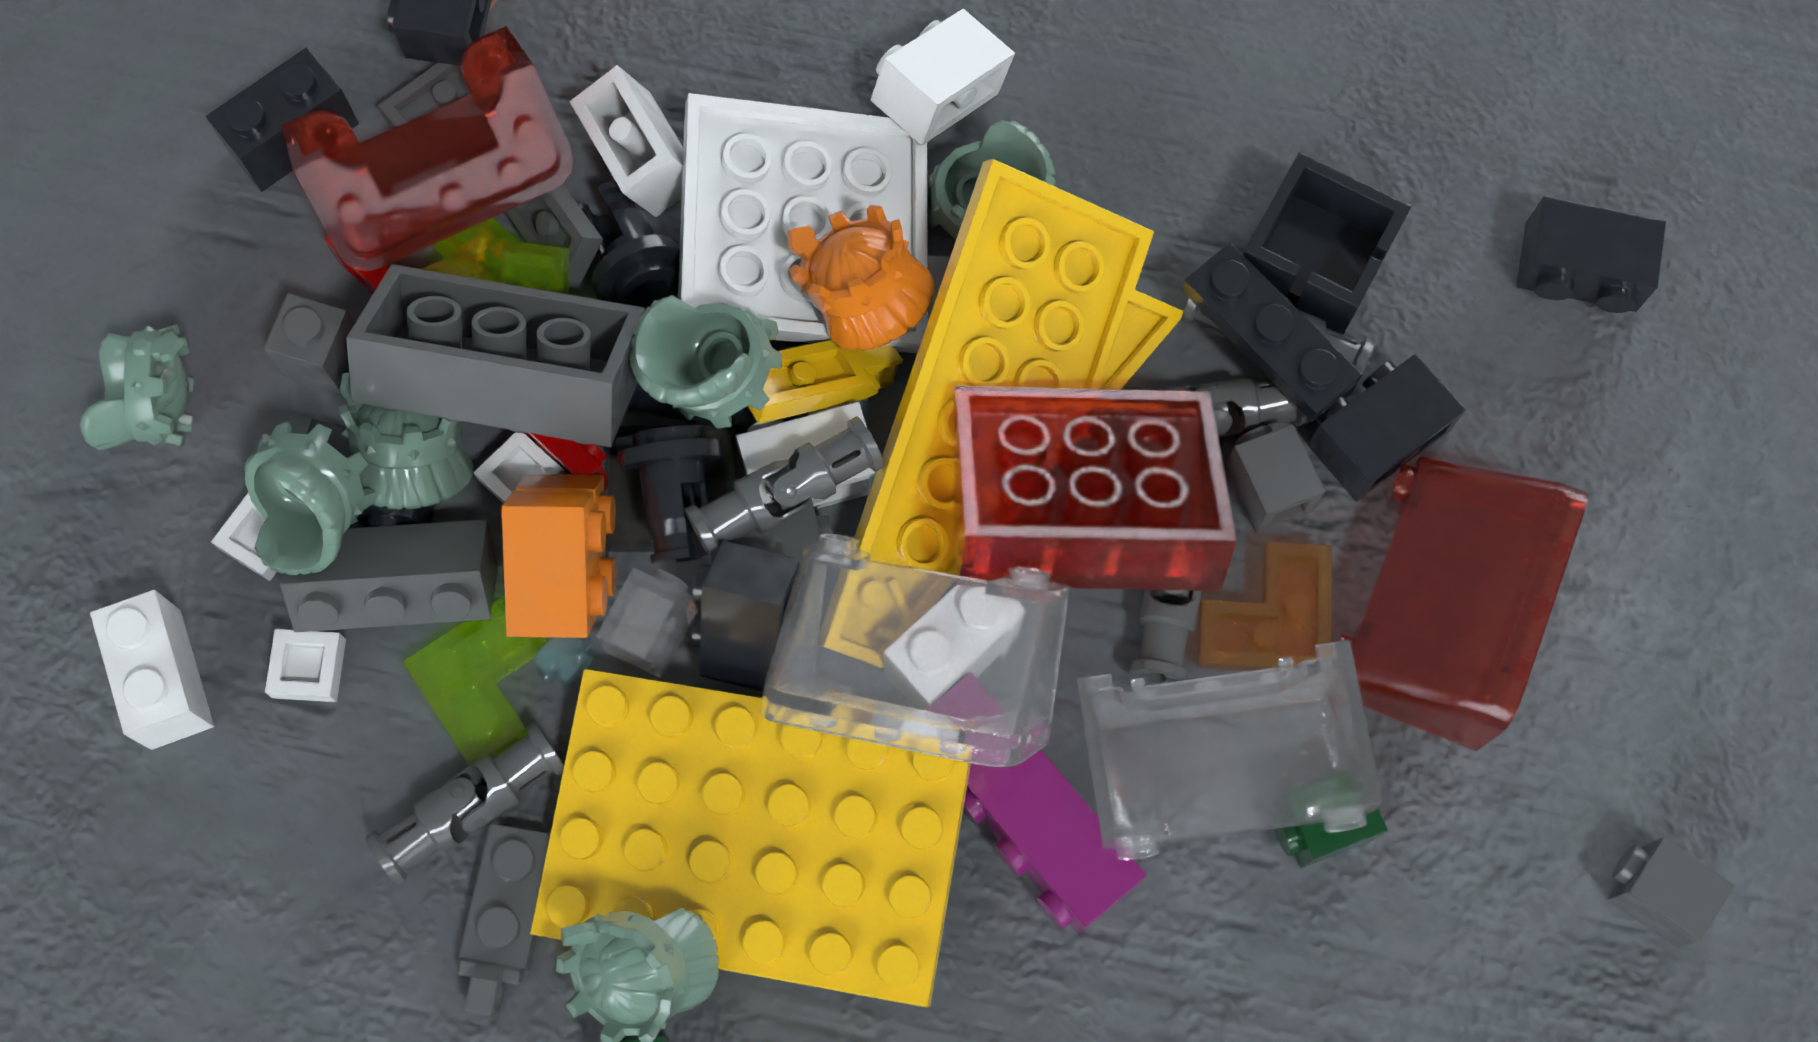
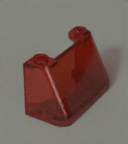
M507 26L477 38L464 51L461 70L471 94L364 142L359 143L352 127L345 118L332 111L318 110L309 112L280 125L293 171L335 250L346 264L355 269L366 271L385 267L548 193L567 180L572 172L574 162L571 147L534 64Z
M1420 456L1413 466L1403 463L1392 486L1389 499L1399 502L1396 514L1400 517L1362 622L1356 628L1352 637L1341 633L1331 653L1327 669L1335 672L1336 676L1330 693L1478 751L1508 728L1518 710L1585 513L1588 493L1561 482Z

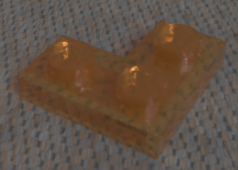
M1267 542L1263 549L1262 603L1202 599L1198 615L1197 668L1326 677L1331 671L1332 546Z

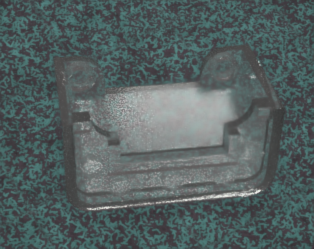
M820 534L819 542L804 547L763 687L760 711L763 718L784 725L991 767L1019 765L1049 744L1070 586L1049 582L1050 572L1029 567H1010L1008 577L987 581L870 560V553L858 549L859 539L846 535Z
M1350 640L1315 645L1316 659L1298 662L1295 665L1296 669H1294L1292 657L1278 659L1275 668L1148 686H1145L1144 678L1131 679L1130 692H1124L1122 687H1113L1111 674L1077 678V704L1102 847L1104 849L1117 850L1119 860H1136L1159 854L1158 845L1321 822H1324L1325 831L1327 832L1346 831L1365 826L1367 824L1365 814L1377 810L1383 801Z

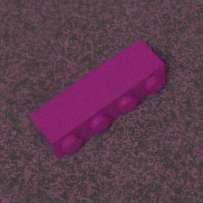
M973 669L911 718V723L972 732L976 735L963 813L975 825L984 819L1000 839L994 845L998 855L1018 877L1027 871L1043 891L1037 897L1039 904L1059 928L1063 930L1071 924L1080 935L1145 879L1147 874Z

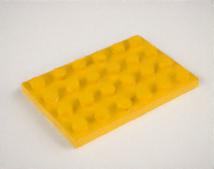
M584 669L530 934L561 940V928L584 923L598 913L603 916L609 912L631 911L655 921L683 908L691 911L693 914L700 915L703 922L708 924L714 935L713 939L717 943L718 951L716 954L719 957L717 967L721 970L930 1007L976 735L972 732Z

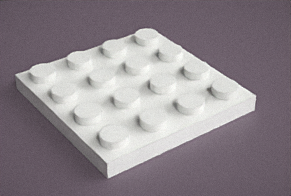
M688 93L684 118L679 300L694 308L699 305L720 302L738 307L743 311L750 309L756 315L777 322L779 333L775 340L813 344L831 340L822 312L813 306L806 293L801 292L802 287L791 279L789 269L794 265L800 266L801 257L794 255L788 250L787 230L809 225L816 233L815 238L818 240L832 230L828 218L829 215L842 210L849 221L866 219L869 205L882 206L886 219L890 223L900 219L903 240L909 242L908 249L910 254L928 269L927 143L924 145L919 144L888 117ZM928 312L926 315H923V319L914 328L908 329L905 335L895 341H891L886 346H894L897 352L918 353L928 324Z

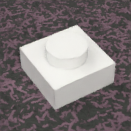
M517 432L474 472L478 481L502 503L507 500L513 491H516L517 485L526 474H566L564 469L527 435Z
M247 493L211 543L270 582L277 571L271 570L269 566H265L254 549L260 528L265 519L254 506L249 493Z
M275 629L265 693L271 698L337 702L346 639L340 633L294 632V630Z

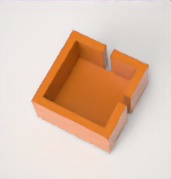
M526 474L517 485L516 491H513L503 503L502 533L506 637L588 638L597 617L606 615L608 596L614 597L616 593L617 564L615 558H606V534L614 533L616 507L614 495H604V475Z

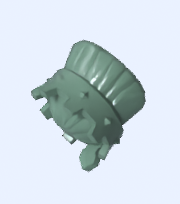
M1001 120L988 128L981 141L965 146L962 145V147L955 149L947 156L941 164H937L934 170L927 176V200L931 199L932 209L928 213L927 219L932 229L942 226L955 240L957 239L984 161L995 159L1056 187V181L1053 178L1056 174L1053 160L1050 159V153L1045 145L1041 144V140L1036 134L1029 131L1028 127L1016 121L1008 122Z
M671 295L661 300H655L651 307H647L633 331L635 336L631 340L632 349L630 350L629 360L631 361L630 366L637 383L645 392H649L650 397L657 401L672 404L673 408L678 407L687 419L691 420L694 415L710 420L716 428L731 427V415L749 405L761 410L770 400L763 391L770 369H782V354L772 348L769 341L775 340L779 333L777 322L756 315L750 309L743 311L738 307L720 302L699 305L694 308Z
M172 325L160 330H154L147 326L143 331H134L131 337L108 333L105 336L99 350L105 385V399L89 406L81 417L79 424L82 437H84L86 443L98 450L121 446L134 439L137 442H149L154 446L160 442L184 446L185 436L176 434L175 431L191 432L193 416L183 413L188 404V393L194 392V377L187 375L185 366L180 358L189 354L190 351L186 337L179 338L177 336L180 334L178 325Z
M343 374L340 392L348 404L338 407L346 425V429L341 435L347 438L350 451L353 453L360 452L368 463V466L359 476L363 490L369 488L376 492V498L372 505L381 508L386 506L388 509L427 507L457 496L458 493H461L468 486L473 475L474 466L461 443L463 438L462 422H454L446 418L401 410H386L378 406L352 402L350 374Z
M289 422L276 425L272 435L263 434L261 436L257 453L250 455L245 464V483L250 499L265 519L260 528L254 549L265 566H269L271 570L282 574L298 575L301 573L305 575L321 572L329 567L337 558L343 533L351 524L358 521L356 518L362 514V511L374 504L376 498L375 491L369 488L363 490L359 475L368 466V463L361 453H354L347 458L327 443L332 429L321 424H317L309 434L292 433V427Z
M683 908L655 921L631 911L609 912L603 916L598 913L584 923L561 928L563 946L572 947L557 957L556 972L562 974L570 973L575 989L574 996L565 1006L573 1018L589 1012L602 1023L604 1028L601 1032V1041L620 1042L625 1036L638 1035L640 1042H652L655 1040L660 1029L666 1028V1021L676 1013L699 1006L708 999L719 978V968L717 967L719 957L716 954L718 947L716 940L713 939L714 935L708 924L703 922L700 915L693 914L691 911Z

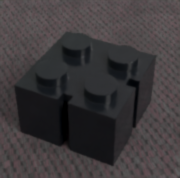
M1299 152L1243 255L1286 298L1289 297L1297 301L1296 308L1298 310L1326 320L1327 328L1344 335L1412 206Z

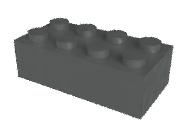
M391 264L346 337L352 402L378 406L386 410H401L441 417L454 422L464 421L504 428L517 433H533L573 440L581 444L611 447L637 386V380L630 366L629 354L632 349L631 340L635 336L633 333L634 328L644 313L645 308Z

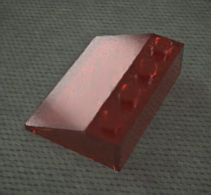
M955 385L954 533L958 586L1221 591L1237 539L1210 392Z

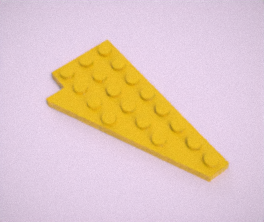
M995 159L983 162L882 455L885 467L876 472L818 645L884 667L885 651L939 603L1034 492L1036 481L1046 478L1181 320L1183 310L1135 290L1154 234L1153 230Z

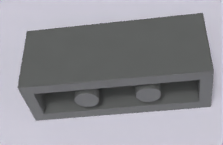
M487 519L350 528L343 533L337 558L329 567L321 572L305 575L301 573L298 575L283 573L280 580V588L294 632L491 619L498 567Z

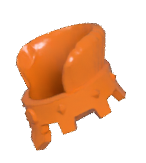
M869 205L866 219L849 221L842 210L829 215L828 218L832 230L818 240L815 238L816 233L809 225L787 230L788 250L794 255L801 257V265H794L789 269L791 279L802 287L801 292L806 293L813 306L822 312L831 340L839 345L841 349L867 351L874 349L876 346L882 347L887 345L891 341H895L905 335L908 329L914 328L923 319V315H926L935 293L932 274L910 254L908 249L909 242L903 240L900 219L890 223L886 219L882 206Z

